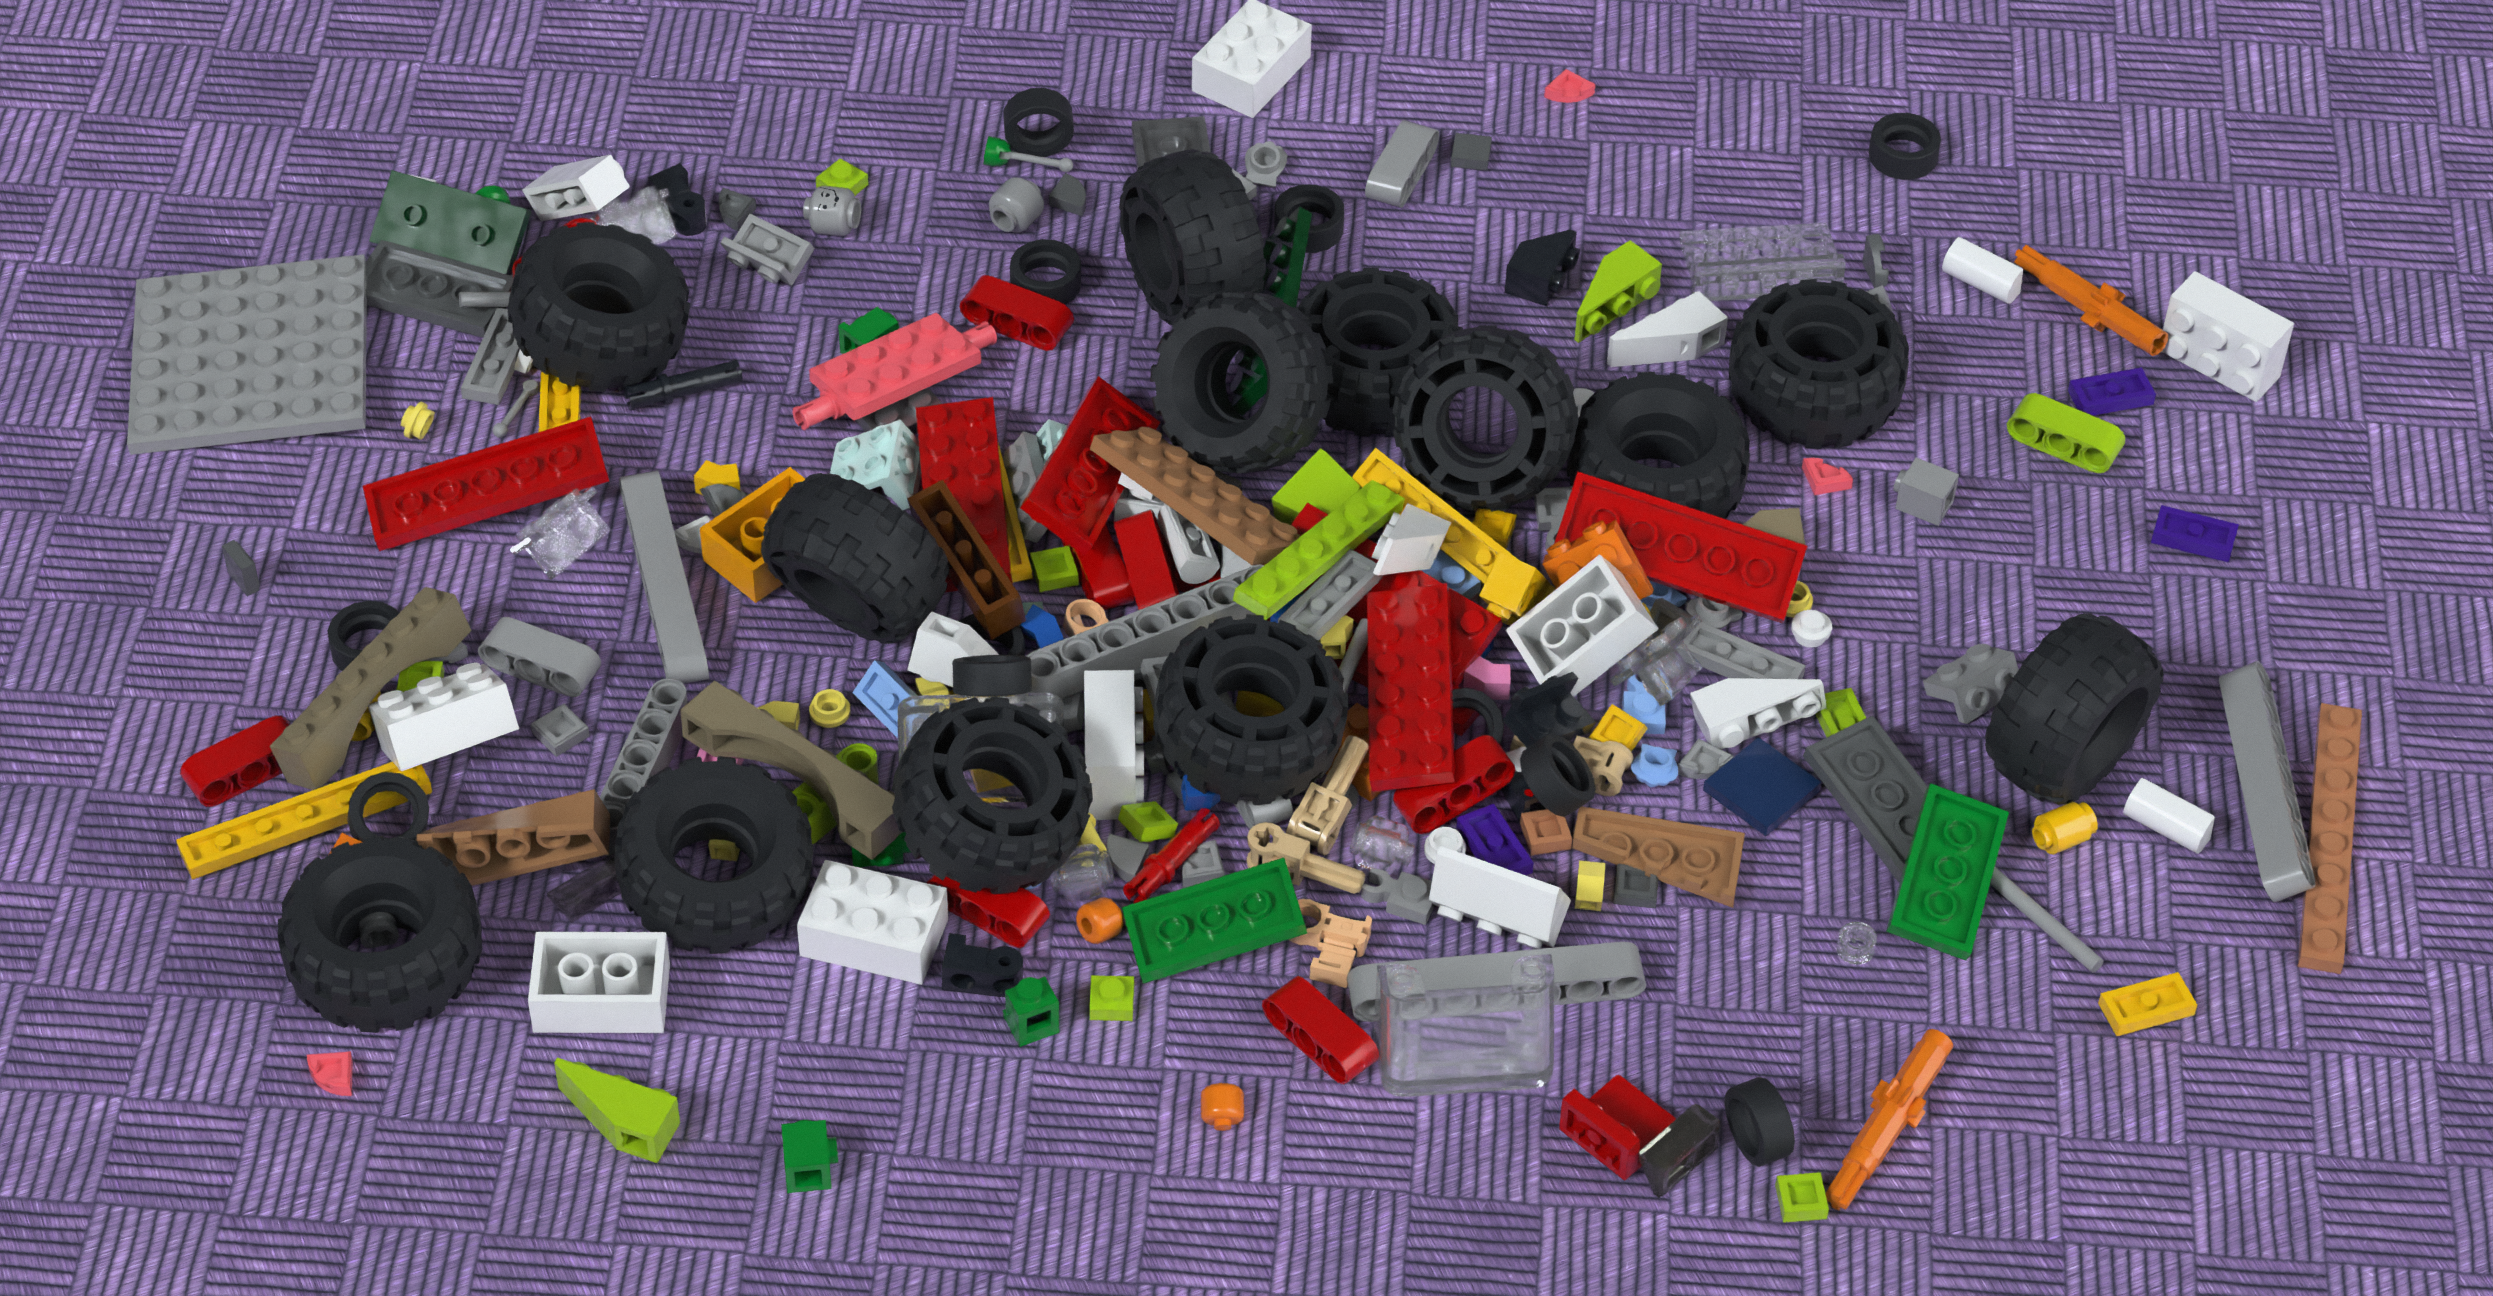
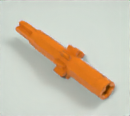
M2025 244L2022 250L2018 248L2015 256L2017 258L2014 263L2038 278L2039 282L2051 291L2084 311L2085 313L2080 320L2093 329L2095 328L2099 332H2103L2105 327H2108L2151 356L2158 355L2165 348L2168 342V333L2121 303L2126 295L2113 286L2103 283L2101 289H2099L2056 260H2050L2029 245Z
M1928 1029L1921 1040L1917 1042L1890 1084L1881 1079L1871 1094L1874 1100L1870 1106L1874 1111L1850 1146L1849 1152L1842 1161V1168L1825 1193L1827 1201L1831 1203L1833 1209L1839 1211L1840 1208L1845 1210L1848 1208L1864 1181L1870 1179L1875 1169L1879 1167L1900 1132L1907 1124L1916 1128L1926 1113L1923 1109L1926 1100L1922 1098L1953 1049V1042L1943 1032Z

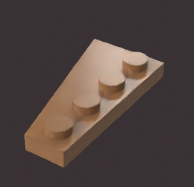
M1581 806L1578 810L1572 849L1616 865L1625 864L1645 871V876L1650 877V874H1654L1661 882L1733 908L1745 833Z

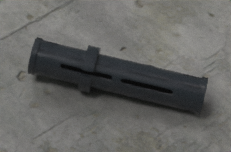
M733 359L729 362L669 377L666 374L657 375L656 380L633 386H625V399L630 400L627 402V406L631 411L635 410V408L659 402L667 405L671 404L675 398L735 383H742V372L736 369L740 365L737 359Z

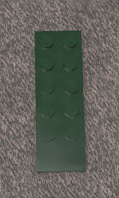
M1300 206L1289 218L1285 216L1280 220L1275 232L1268 239L1263 238L1266 272L1263 276L1264 285L1261 293L1283 299L1285 304L1293 308L1297 306L1312 213ZM1248 345L1240 349L1236 355L1235 364L1238 365L1237 372L1230 386V391L1233 392L1231 405L1242 416L1266 394L1268 383L1263 361Z

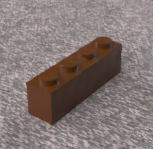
M941 480L907 498L912 517L916 519L920 526L927 529L936 539L938 546L943 548L950 568L949 578L990 640L1025 622L1026 617L1021 596L944 481Z

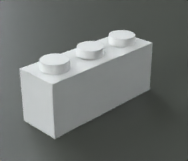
M611 155L554 166L522 189L540 221H547L598 211L630 186L624 178V171L620 164Z

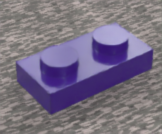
M2142 367L2070 380L2068 392L2076 408L2092 416L2154 405L2156 393Z
M2161 505L2151 543L2229 563L2239 524Z
M1495 804L1457 817L1456 828L1477 859L1525 876L1533 873L1534 862Z

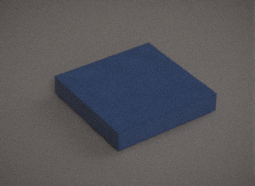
M1758 737L1705 780L1703 791L1764 836H1767L1820 792L1821 782Z

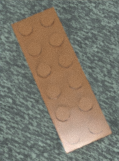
M1141 427L1139 430H1115L1109 434L1094 435L1090 447L1091 451L1252 566L1268 563L1301 537L1297 534L1295 527L1277 520L1269 514L1270 511L1265 506L1250 501L1242 495V491L1238 487L1226 484L1215 476V472L1211 468L1199 465L1188 457L1187 451L1161 438V433L1155 429Z

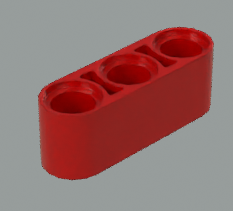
M989 275L981 276L959 305L960 312L969 322L980 325L986 321L989 325H992L996 333L1045 351L1053 350L1074 323V315L1065 304Z
M1149 509L1114 521L1116 535L1138 609L1141 610L1180 595L1162 533L1153 510Z
M1106 524L1093 547L1085 556L1075 548L1070 547L1078 572V580L1086 599L1098 603L1104 610L1134 602V593L1128 572Z
M282 715L269 717L193 754L182 764L180 775L203 806L213 807L283 773L270 745L291 724Z
M1479 736L1454 751L1455 782L1401 788L1395 791L1393 796L1394 804L1415 833L1425 834L1437 829L1498 791L1512 780L1516 771L1515 765L1493 736Z
M933 875L927 882L928 884L947 888L948 911L1015 948L1024 947L1050 917V911L1041 898L1022 887H1019L1017 892L992 894L988 888H982L981 891L976 893L960 889V883L948 877L941 880Z
M1294 977L1262 1001V1009L1269 1022L1340 1084L1348 1083L1379 1059V1051L1373 1039L1303 977Z

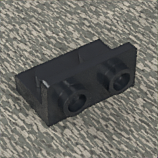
M1574 672L1561 677L1554 675L1538 686L1520 689L1512 696L1510 700L1511 707L1503 719V722L1526 748L1550 733L1561 735L1568 741L1573 740L1576 736L1590 733L1596 723L1570 693L1579 679Z

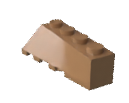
M595 789L436 826L417 834L416 840L418 845H422L423 849L426 850L428 847H433L452 860L459 873H464L470 884L474 886L609 854L610 813Z

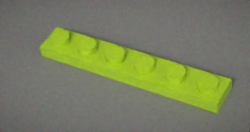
M1371 480L1236 587L1233 601L1256 615H1263L1264 620H1267L1328 571L1350 549L1354 550L1390 521L1394 512H1401L1405 498L1391 491L1386 486Z

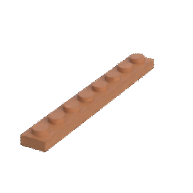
M2321 703L2317 719L2307 844L2316 885L2314 888L2303 893L2298 967L2341 974L2345 954L2362 710Z

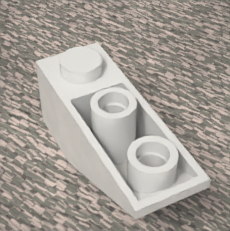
M1697 291L1686 298L1678 299L1667 308L1655 314H1650L1638 323L1626 329H1621L1612 335L1609 339L1607 364L1610 367L1695 360L1724 345L1728 317L1700 291Z
M1407 503L1401 515L1396 512L1393 513L1389 524H1387L1372 554V558L1378 560L1373 573L1379 576L1430 569L1451 522Z
M931 611L918 628L908 671L919 674L927 681L940 682L953 687L952 662L954 659L999 654L969 625ZM1025 694L993 696L1008 698L1009 704L1020 707L1024 703L1029 704L1030 702L1025 697ZM978 696V697L983 698V699H986V698L990 699L991 696Z
M1727 678L1690 693L1694 717L1709 744L1719 749L1737 746L1744 740L1762 733L1773 732L1782 725L1800 718L1811 717L1818 711L1826 708L1824 686L1821 679Z

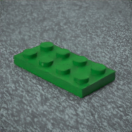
M1930 783L1924 794L1886 932L1966 961L1973 949L2009 812Z
M1284 857L1122 907L1143 984L1307 934Z

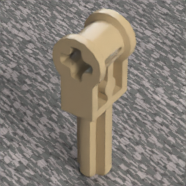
M1350 735L1346 738L1322 786L1314 782L1310 783L1300 805L1289 821L1286 833L1310 841V845L1317 847V852L1324 856L1330 852L1335 844L1340 828L1352 807L1349 798L1345 797V794L1369 749V745L1364 740Z
M1516 735L1512 739L1510 751L1525 747ZM1576 736L1573 746L1580 752L1590 768L1594 778L1595 793L1609 797L1617 795L1623 785L1621 777L1624 771L1631 767L1633 762L1632 752L1625 745L1615 741L1600 742Z
M1268 822L1259 823L1248 832L1247 842L1251 849L1247 856L1248 868L1259 865V858H1262V864L1284 857L1292 884L1299 886L1303 878L1307 877L1353 894L1361 891L1365 881V873L1363 871L1310 853V841L1284 833L1279 826ZM1270 835L1273 836V843H1269Z

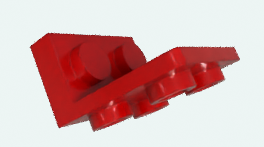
M1621 1075L1613 1077L1590 1098H1586L1576 1089H1573L1562 1098L1559 1130L1624 1181L1678 1135L1682 1129V1123Z

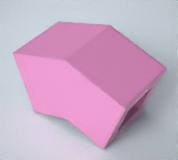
M1479 656L1464 671L1463 688L1482 691L1493 700H1509L1511 685L1510 664H1493Z

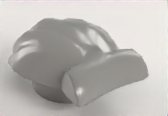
M1271 141L1263 144L1256 143L1254 146H1251L1245 154V165L1248 172L1245 178L1253 184L1276 188L1277 177L1287 163L1286 152H1284L1281 146H1276Z
M1701 597L1692 599L1686 604V612L1694 617L1692 624L1695 620H1698L1717 629L1724 628L1730 621H1738L1743 615L1738 609Z

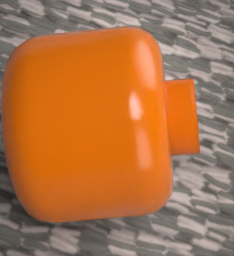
M1106 897L1095 899L1083 904L1078 909L1076 915L1078 930L1087 942L1092 944L1103 943L1117 937L1121 933L1123 913L1113 900Z
M1216 1083L1206 1086L1201 1091V1119L1206 1124L1214 1125L1215 1130L1226 1131L1231 1129V1125H1236L1243 1120L1244 1092L1239 1086L1229 1083Z

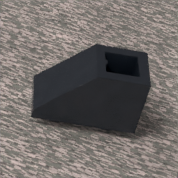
M1569 229L1522 241L1507 264L1504 293L1547 306L1553 294L1561 292L1567 270H1573L1577 264L1580 249L1575 247L1577 232Z

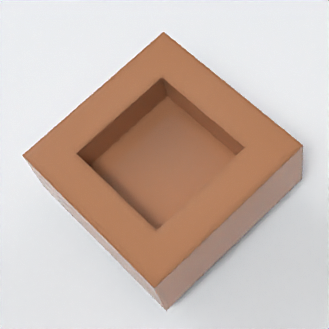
M1548 809L1521 813L1520 825L1531 856L1571 849L1572 836L1565 817L1555 815Z

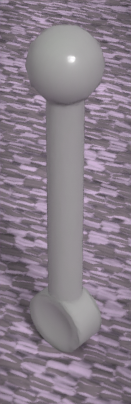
M526 380L523 383L522 394L502 422L493 426L494 436L498 438L506 436L508 425L529 396L538 393V383L535 380Z

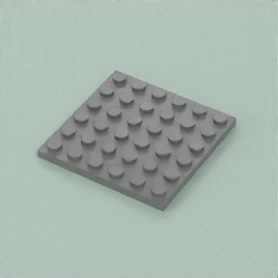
M365 254L136 279L127 446L130 455L366 429L367 299L365 294L367 276Z

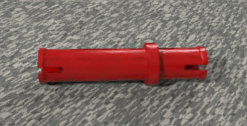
M1201 808L1157 854H1150L1143 863L1144 867L1123 886V892L1127 899L1130 901L1138 893L1139 896L1134 900L1133 904L1147 900L1161 885H1168L1173 880L1175 871L1197 850L1198 846L1219 829L1220 821L1218 817L1213 813L1205 821L1204 818L1210 813V810Z

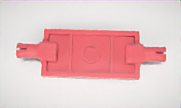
M934 313L810 368V382L819 389L820 397L794 407L792 412L794 420L803 430H807L809 427L831 417L836 420L848 415L853 421L858 420L981 364L980 349L994 345L997 342L995 329L988 322L984 321L980 325L961 333L938 313Z

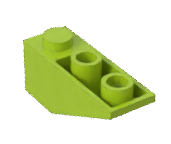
M1631 240L1604 256L1577 312L1574 340L1579 343L1590 335L1599 333L1604 326L1618 317L1625 316L1636 305L1644 300L1653 298L1660 289L1662 263Z
M557 1057L554 1065L558 1088L617 1150L658 1163L680 1124L677 1097L672 1096L663 1089H651L633 1083L624 1076H612L591 1069L582 1062H570Z

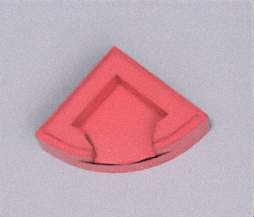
M1565 69L1545 87L1544 97L1563 103L1582 101L1595 93V84Z
M1803 458L1802 469L1814 495L1852 489L1853 478L1844 468L1840 467L1838 469L1825 464L1823 459Z
M351 1051L307 1055L311 1077L319 1087L335 1095L352 1096L353 1059Z

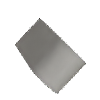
M1402 120L1369 174L1365 188L1366 198L1402 208L1435 154L1439 141V131Z
M502 617L478 648L480 658L489 667L569 697H578L601 667V659L591 647L510 617Z

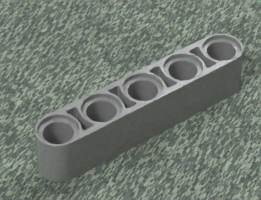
M661 679L650 688L600 795V799L610 813L609 854L606 856L614 857L618 824L623 817L625 805L635 791L639 792L641 787L647 786V780L669 766L683 736L681 709L688 703L685 685L677 679Z

